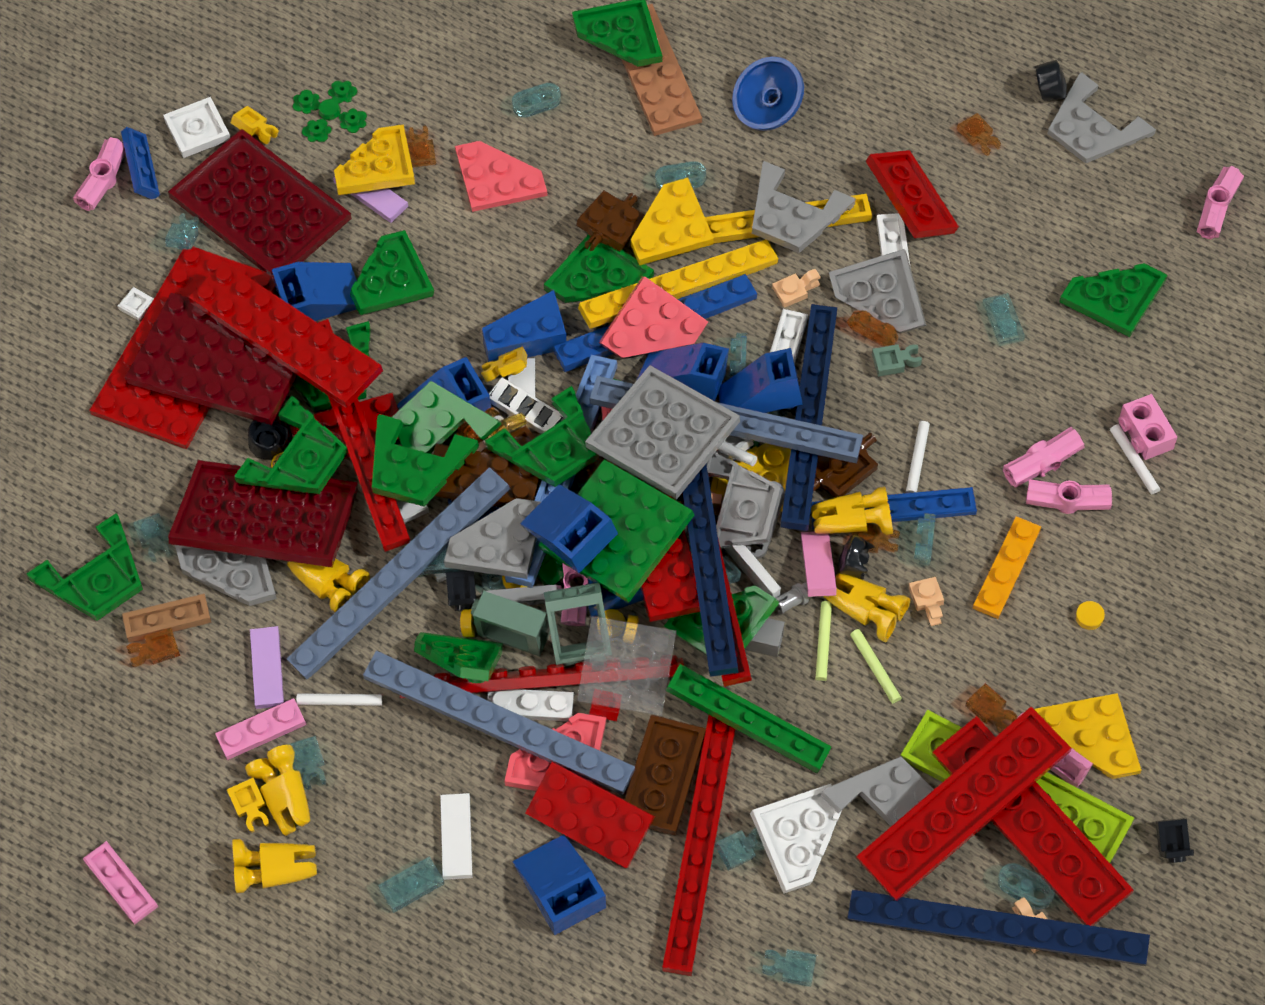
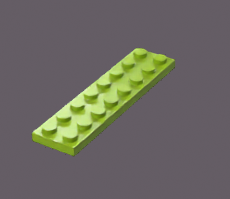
M927 710L900 757L909 765L943 782L950 774L936 760L932 752L962 727ZM1048 772L1045 773L1036 782L1107 861L1111 863L1130 829L1134 817Z

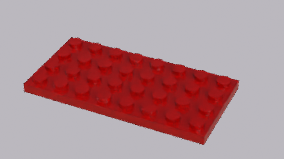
M186 244L90 408V414L187 449L210 407L128 384L125 379L126 374L171 293L189 297L224 261L273 294L276 291L274 278L265 271Z

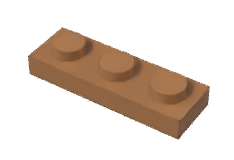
M205 593L122 613L129 643L212 623Z

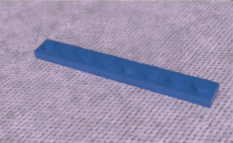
M744 274L678 300L704 319L757 299V292L747 275ZM609 326L554 346V353L564 372L588 364L591 355L607 357L614 354L599 344Z

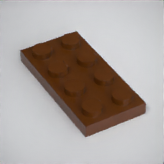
M436 444L433 455L445 457L449 446ZM476 451L474 454H469L464 460L465 464L446 479L447 483L435 495L456 499L490 467L510 487V490L493 505L494 507L501 508L516 498L534 501L540 479L497 454Z
M655 715L650 716L635 764V771L631 777L625 797L626 801L655 816L649 829L676 836L704 742L706 728Z

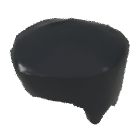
M1053 60L1034 66L1037 68L1036 76L1042 100L1065 99L1067 84L1058 61Z
M253 420L248 428L249 449L260 459H273L275 455L285 451L293 438L290 430L276 420L273 421L272 425Z
M853 534L843 547L838 562L839 573L863 580L864 573L868 572V569L863 565L868 564V551L874 548V545L862 537Z

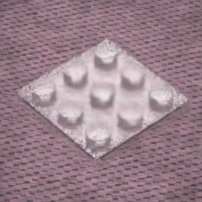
M592 616L577 701L662 716L676 631Z

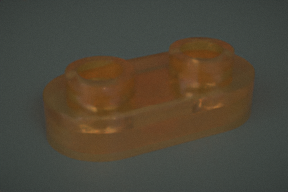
M856 310L847 320L848 326L853 331L883 347L895 345L898 340V334L894 326L881 322L867 311Z

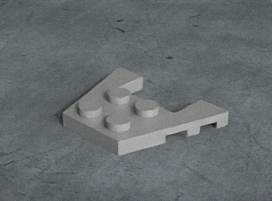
M1081 72L1051 123L1048 135L1086 164L1113 153L1114 150L1126 145L1130 146L1135 144L1136 141L1152 137L1155 134L1156 129L1139 116L1120 131L1086 105L1084 101L1098 90L1099 85Z
M764 161L752 226V234L800 253L818 238L827 226L837 222L840 219V215L847 209L850 211L855 205L856 198L836 190L833 191L823 209L780 193L776 190L785 176V169Z
M715 452L706 463L708 476L729 480L716 525L720 548L768 543L782 496V488ZM686 529V533H685V534H686L687 542H688L689 549H690V552H691L689 534H688V530Z
M899 757L824 789L820 795L838 814L860 795L892 826L934 789L902 757Z

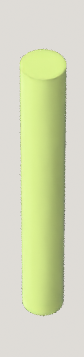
M822 601L820 607L815 679L821 681L827 680L832 604L829 601Z
M854 630L850 636L891 703L893 704L901 700L902 697L861 630Z

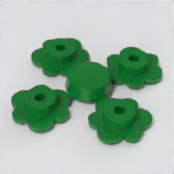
M350 81L333 82L332 89L328 91V95L332 99H326L321 103L318 101L319 95L312 94L310 90H303L300 95L293 97V109L295 111L309 114L311 110H318L320 117L323 118L317 121H308L307 126L302 129V134L308 137L309 142H315L316 140L318 142H325L328 139V134L332 131L331 127L327 126L326 120H333L338 116L341 121L340 127L347 129L350 133H356L360 128L366 126L367 114L364 111L357 112L356 109L352 108L348 112L341 113L339 104L343 101L351 102L352 97L358 92L357 88L352 86Z

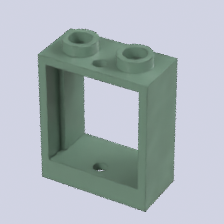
M600 583L544 592L556 665L571 666L581 660L599 661L605 659L606 656L612 655ZM596 604L602 640L560 646L554 611Z
M483 591L481 598L475 599L471 615L474 618L473 624L476 627L477 635L539 657L541 656L550 635L547 612Z

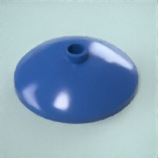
M765 57L753 62L741 73L734 86L732 102L737 117L746 126L759 131L772 130L784 125L795 115L802 103L804 95L802 75L796 66L781 57ZM778 97L777 100L774 103H772L774 98Z

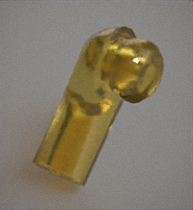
M520 412L500 420L502 424L490 437L504 428L509 432L525 426L527 422L524 414Z

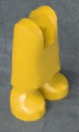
M885 486L878 487L871 494L862 496L861 492H856L819 502L811 507L812 517L816 519L813 525L817 534L867 532V523L877 524L885 535L893 534Z
M335 559L333 568L287 562V566L310 591L321 600L326 597L330 599V609L334 612L339 610L370 580V574L364 569H358L349 575V566L338 559ZM334 584H336L337 586L341 585L343 588H337L334 586Z
M837 573L835 581L836 587L839 589L836 588V595L823 597L865 626L872 620L877 625L878 639L887 642L894 632L896 622L901 621L908 610L910 598L905 595H887L886 588L853 576Z
M281 745L268 751V758H261L248 763L245 766V770L249 777L262 779L266 783L259 790L283 835L287 836L295 832V823L301 827L309 823L310 813L300 771L293 769L295 757L293 746Z
M232 839L236 894L244 893L253 884L262 883L263 888L305 880L317 875V865L315 863H295L294 861L314 858L316 856L314 845L260 843L259 851L248 850L241 839ZM260 865V869L251 870L247 868Z

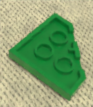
M629 0L572 12V20L578 38L637 67L663 62L662 52L646 0Z
M405 230L380 237L374 252L366 261L357 282L355 281L350 296L359 315L434 296V288Z
M588 234L544 283V290L548 293L554 290L556 298L564 303L585 301L636 284L643 276L651 279L654 276V269L645 264L639 266L636 258L623 250L619 252L606 244L599 243L593 251H589L590 247L588 249L585 247V242L591 237Z
M1143 263L1134 265L1132 269L1120 271L1118 268L1098 272L1097 276L1087 278L1083 276L1073 277L1060 296L1059 302L1130 337L1166 282L1168 275Z
M756 585L744 588L745 591L732 594L744 648L747 647L779 604L776 598ZM700 612L672 617L664 625L667 630L707 656Z
M420 632L415 640L414 652L460 678H466L472 683H483L489 681L501 657L503 643Z

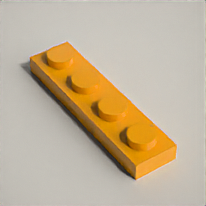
M1015 517L972 609L999 619L1041 531V526L1020 517Z

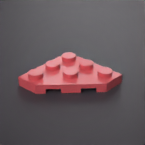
M481 141L455 146L472 212L548 196L541 170Z
M643 276L601 338L599 344L619 358L690 345L696 342L708 321Z
M577 713L570 717L569 721L562 726L552 729L600 751L606 726V717ZM519 749L510 755L504 781L505 786L537 791L551 763Z

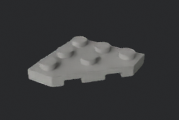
M905 249L829 272L837 299L900 333L927 326Z
M516 498L452 536L449 540L444 560L445 567L528 579L537 538L520 523L541 502Z
M175 545L184 575L248 606L277 599L266 558Z

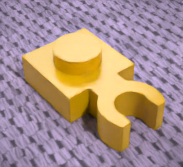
M249 106L235 113L230 122L251 136L256 134L259 140L267 145L271 137L276 138L279 132L275 126L266 124L267 118Z
M521 346L500 355L495 362L490 361L483 364L482 369L484 371L481 372V375L485 382L492 381L499 375L505 377L522 372L527 367V353L525 349Z
M254 778L227 789L238 816L242 817L247 814L246 825L251 833L255 832L252 824L256 819L263 820L266 827L269 826L267 816L258 810L266 806Z

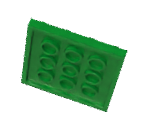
M604 459L577 495L594 504L611 518L618 534L580 574L595 583H600L601 587L629 603L694 517L693 510ZM540 542L538 546L543 552L547 553L548 555L552 556L553 558L557 559L558 561L573 569L559 556H557L553 551H551L547 546Z

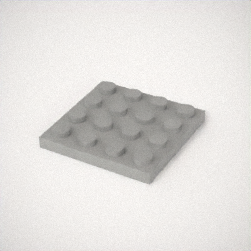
M649 365L585 443L586 448L677 500L740 423V415Z

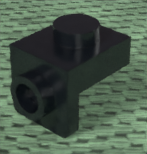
M474 571L446 573L448 606H454L455 611L471 609V604L476 599Z
M1186 818L1155 821L1160 857L1168 858L1169 863L1185 862L1186 856H1194V849L1190 848Z

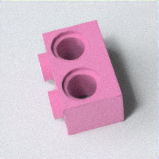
M1152 394L1122 406L1120 417L1118 418L1119 425L1124 432L1128 431L1132 438V446L1137 454L1141 453L1144 460L1174 449L1177 435Z

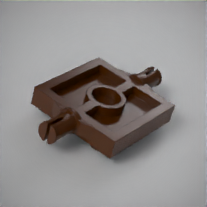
M603 190L578 218L576 226L591 236L585 242L586 249L590 247L589 251H593L599 243L609 245L619 252L625 247L645 214L632 207L638 201L637 196H633L634 193H629L621 201Z
M868 433L863 438L857 464L818 455L813 492L821 487L827 490L834 498L845 496L878 469V463L868 455L866 449L877 442L876 437L872 436V433Z

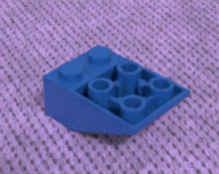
M295 262L272 269L279 298L314 321L356 310V306L350 296L351 288L355 281L357 282L351 263Z
M698 343L650 352L638 378L651 365L715 401L726 374L729 348Z
M791 348L763 354L723 383L718 392L720 403L762 413L803 405Z
M467 357L442 367L397 404V408L400 410L423 387L432 381L485 413L492 414L490 395ZM465 421L458 429L469 424Z
M560 484L520 523L578 573L618 534L611 518L594 504Z
M565 835L512 861L554 935L606 908L605 893L590 868Z

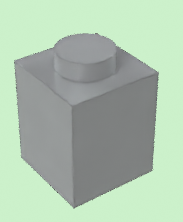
M768 618L745 650L778 657L785 622Z

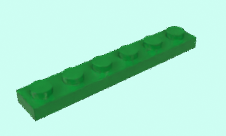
M682 664L677 668L665 690L817 774L832 747Z

